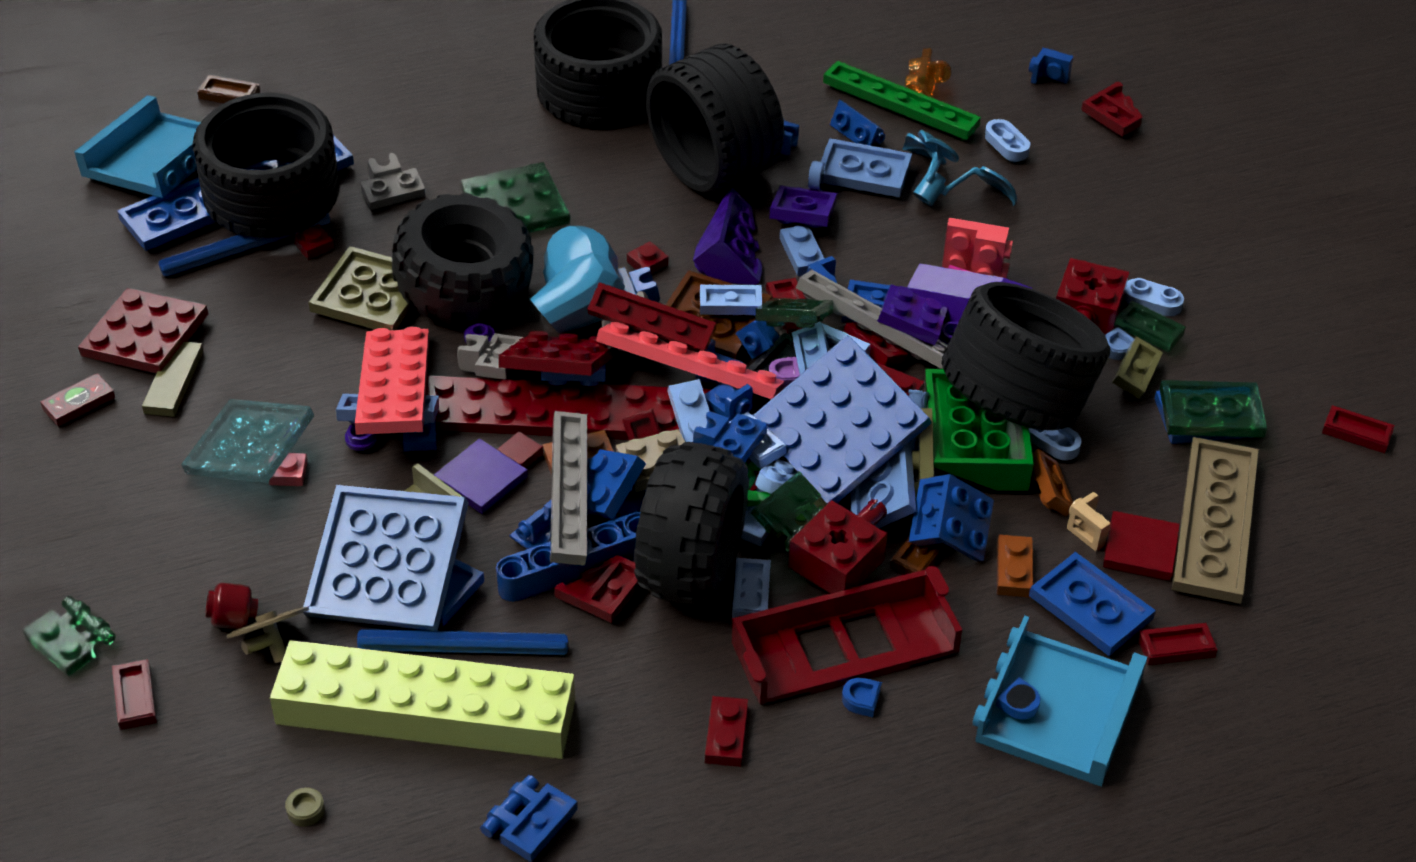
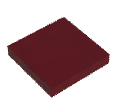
M1113 511L1103 567L1171 581L1180 524Z

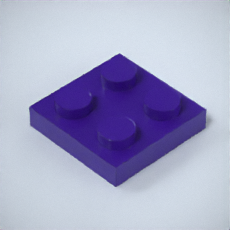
M780 185L770 207L769 219H776L784 224L793 222L804 223L812 228L827 227L836 205L837 193Z
M891 284L877 321L935 346L941 332L947 307L942 306L935 299H926L916 295L907 287H897Z

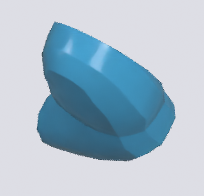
M567 226L557 231L549 240L544 254L543 274L546 285L530 300L559 334L578 330L603 320L588 314L587 310L599 282L621 290L625 289L623 280L618 272L617 255L606 238L594 229L585 226Z

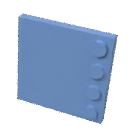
M336 485L303 606H309L310 610L303 612L305 616L438 631L469 504L467 499L459 496Z

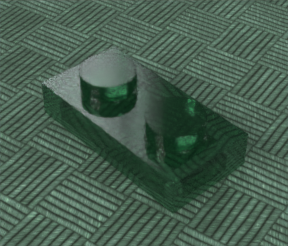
M1131 301L1117 316L1115 323L1116 327L1167 352L1184 336L1186 326L1134 301Z

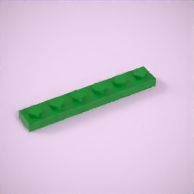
M836 61L823 74L824 84L965 140H968L980 126V116L840 61Z

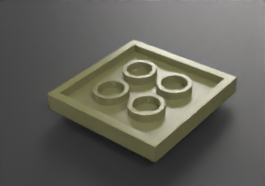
M352 246L348 247L308 302L310 312L371 329L386 328L397 330L412 308L398 291L397 281L393 280L392 257Z

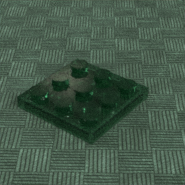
M544 162L461 180L463 193H471L481 198L486 196L496 200L497 204L503 207H509L516 213V218L524 222L529 233L570 223V213Z

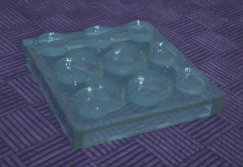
M229 399L182 462L181 466L187 475L268 483L314 418V413L310 406Z

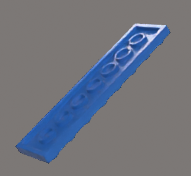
M333 135L337 169L340 171L353 165L354 159L349 150ZM261 161L244 166L241 169L268 170L291 164L293 161ZM199 177L178 185L163 198L151 196L117 210L119 220L145 251L217 222L206 211Z

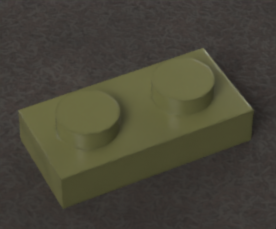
M1136 336L1131 342L1112 383L1139 399L1146 391L1163 352Z

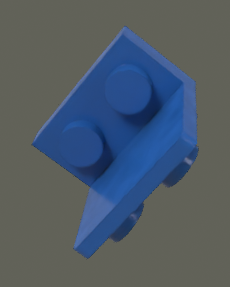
M951 474L920 479L916 498V512L913 515L909 542L917 547L944 543L976 562L983 561L994 501L989 496Z

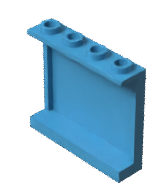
M147 95L74 151L80 174L83 177L163 198L197 170L193 150V136L201 122L160 112L157 98Z
M1024 615L1020 627H1013L1007 641V647L1010 648L1008 654L1002 652L999 657L995 671L999 673L997 680L990 678L984 695V699H987L986 705L982 706L979 704L972 723L973 726L978 727L975 742L1102 787L1141 683L1148 657L1134 652L1130 664L1126 665L1027 631L1029 617ZM1018 677L1033 686L1040 695L1039 710L1030 719H1015L996 706L997 697Z

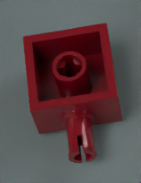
M1070 258L1056 299L1085 315L1106 335L1115 328L1124 300L1129 272L1090 263L1085 260Z
M871 499L856 515L831 500L790 540L788 567L829 593L858 587L884 561L887 533L875 525L887 515L886 507L882 502H879L873 508L878 500Z

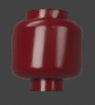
M222 582L217 584L214 590H208L205 618H210L213 627L238 630L247 626L249 619H255L257 616L258 598H252L249 586Z

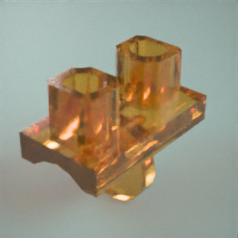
M926 48L923 49L921 58L909 59L910 75H906L905 84L907 88L916 92H922V94L932 98L935 82L943 83L948 81L952 71L950 65L945 61L937 60L932 62V49Z

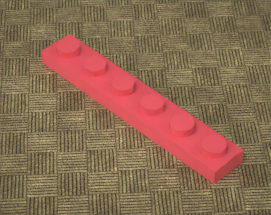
M611 322V324L598 330L597 342L739 389L748 384L753 388L754 394L769 399L774 398L783 390L785 381L777 379V375L765 370L755 372L746 369L747 365L734 360L725 362L717 359L716 354L708 351H699L697 353L688 350V346L684 343L677 341L667 343L658 340L656 334L644 331L640 333L631 331L629 326L623 323Z

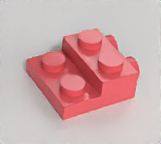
M949 218L942 267L948 268L949 265L975 273L1007 279L1009 263H1004V258L1010 259L1013 241L1007 240L1009 228Z

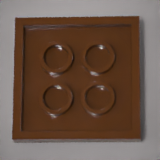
M688 270L665 305L716 322V330L712 337L715 340V352L738 360L745 347L739 340L736 332L766 314L771 306L772 295L762 293V315H700V285L735 284Z

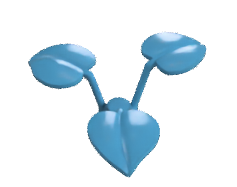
M923 130L918 132L919 137L910 133L906 135L903 151L918 153L932 159L926 175L913 192L925 204L932 206L940 194L946 196L951 189L974 174L978 175L981 180L1004 193L1012 201L1013 206L1016 204L1017 194L1012 184L1000 174L984 166L980 169L973 167L945 187L946 179L937 173L940 164H946L947 161L944 157L957 162L959 160L958 154L945 142L934 138Z

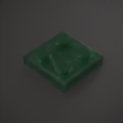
M773 298L755 308L756 321H766V326L771 327L784 326L785 322H793L799 328L815 327V323L822 322L824 318L833 313V300Z

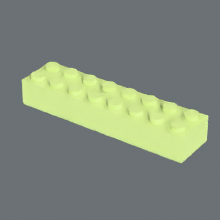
M289 640L270 701L275 724L562 759L575 704L574 674Z

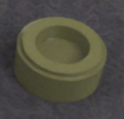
M300 788L293 791L285 803L288 819L293 824L301 827L317 823L325 812L323 797L319 791L313 788Z

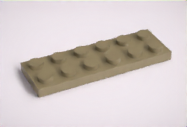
M1193 437L1172 590L1241 604L1244 594L1259 449Z

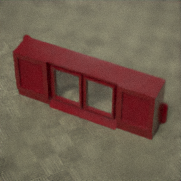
M929 566L925 570L735 617L732 621V644L754 695L761 705L807 692L813 694L844 686L846 682L854 678L870 679L908 669L913 664L959 653L962 628L945 598L949 593L947 583L937 567ZM875 613L893 651L859 659L841 621ZM830 625L847 663L813 671L795 633Z

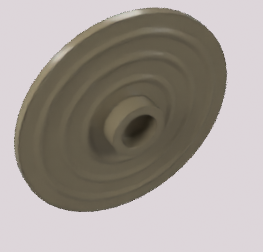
M309 606L301 607L279 615L274 610L255 617L256 623L235 630L226 636L227 638H232L263 628V634L241 642L242 650L247 655L269 647L273 660L277 663L283 661L286 650L276 622L308 611L310 608Z

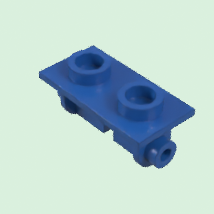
M839 100L830 122L833 128L858 144L872 146L873 143L880 144L885 140L886 135L882 128L842 100Z
M551 500L527 520L519 522L518 528L509 535L510 538L526 549L549 542L551 540Z

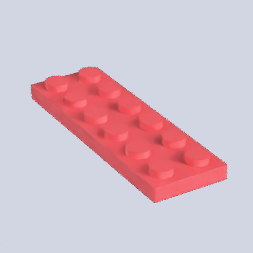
M407 327L404 330L377 328L373 331H366L355 417L356 435L423 432L429 329Z

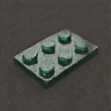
M1161 380L1160 395L1167 435L1265 437L1267 425L1257 383Z

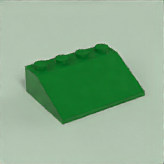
M925 369L926 392H929L927 404L928 408H932L933 466L996 491H1029L1034 465L1029 427L1002 419L971 402L950 383L943 369Z

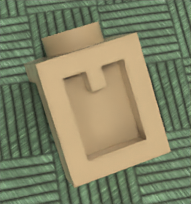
M1092 492L1084 498L1076 499L1069 508L1070 516L1067 529L1097 552L1106 545L1111 523L1103 515L1096 512L1099 495Z

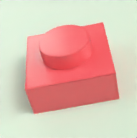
M273 452L268 476L269 484L303 486L307 467V454Z

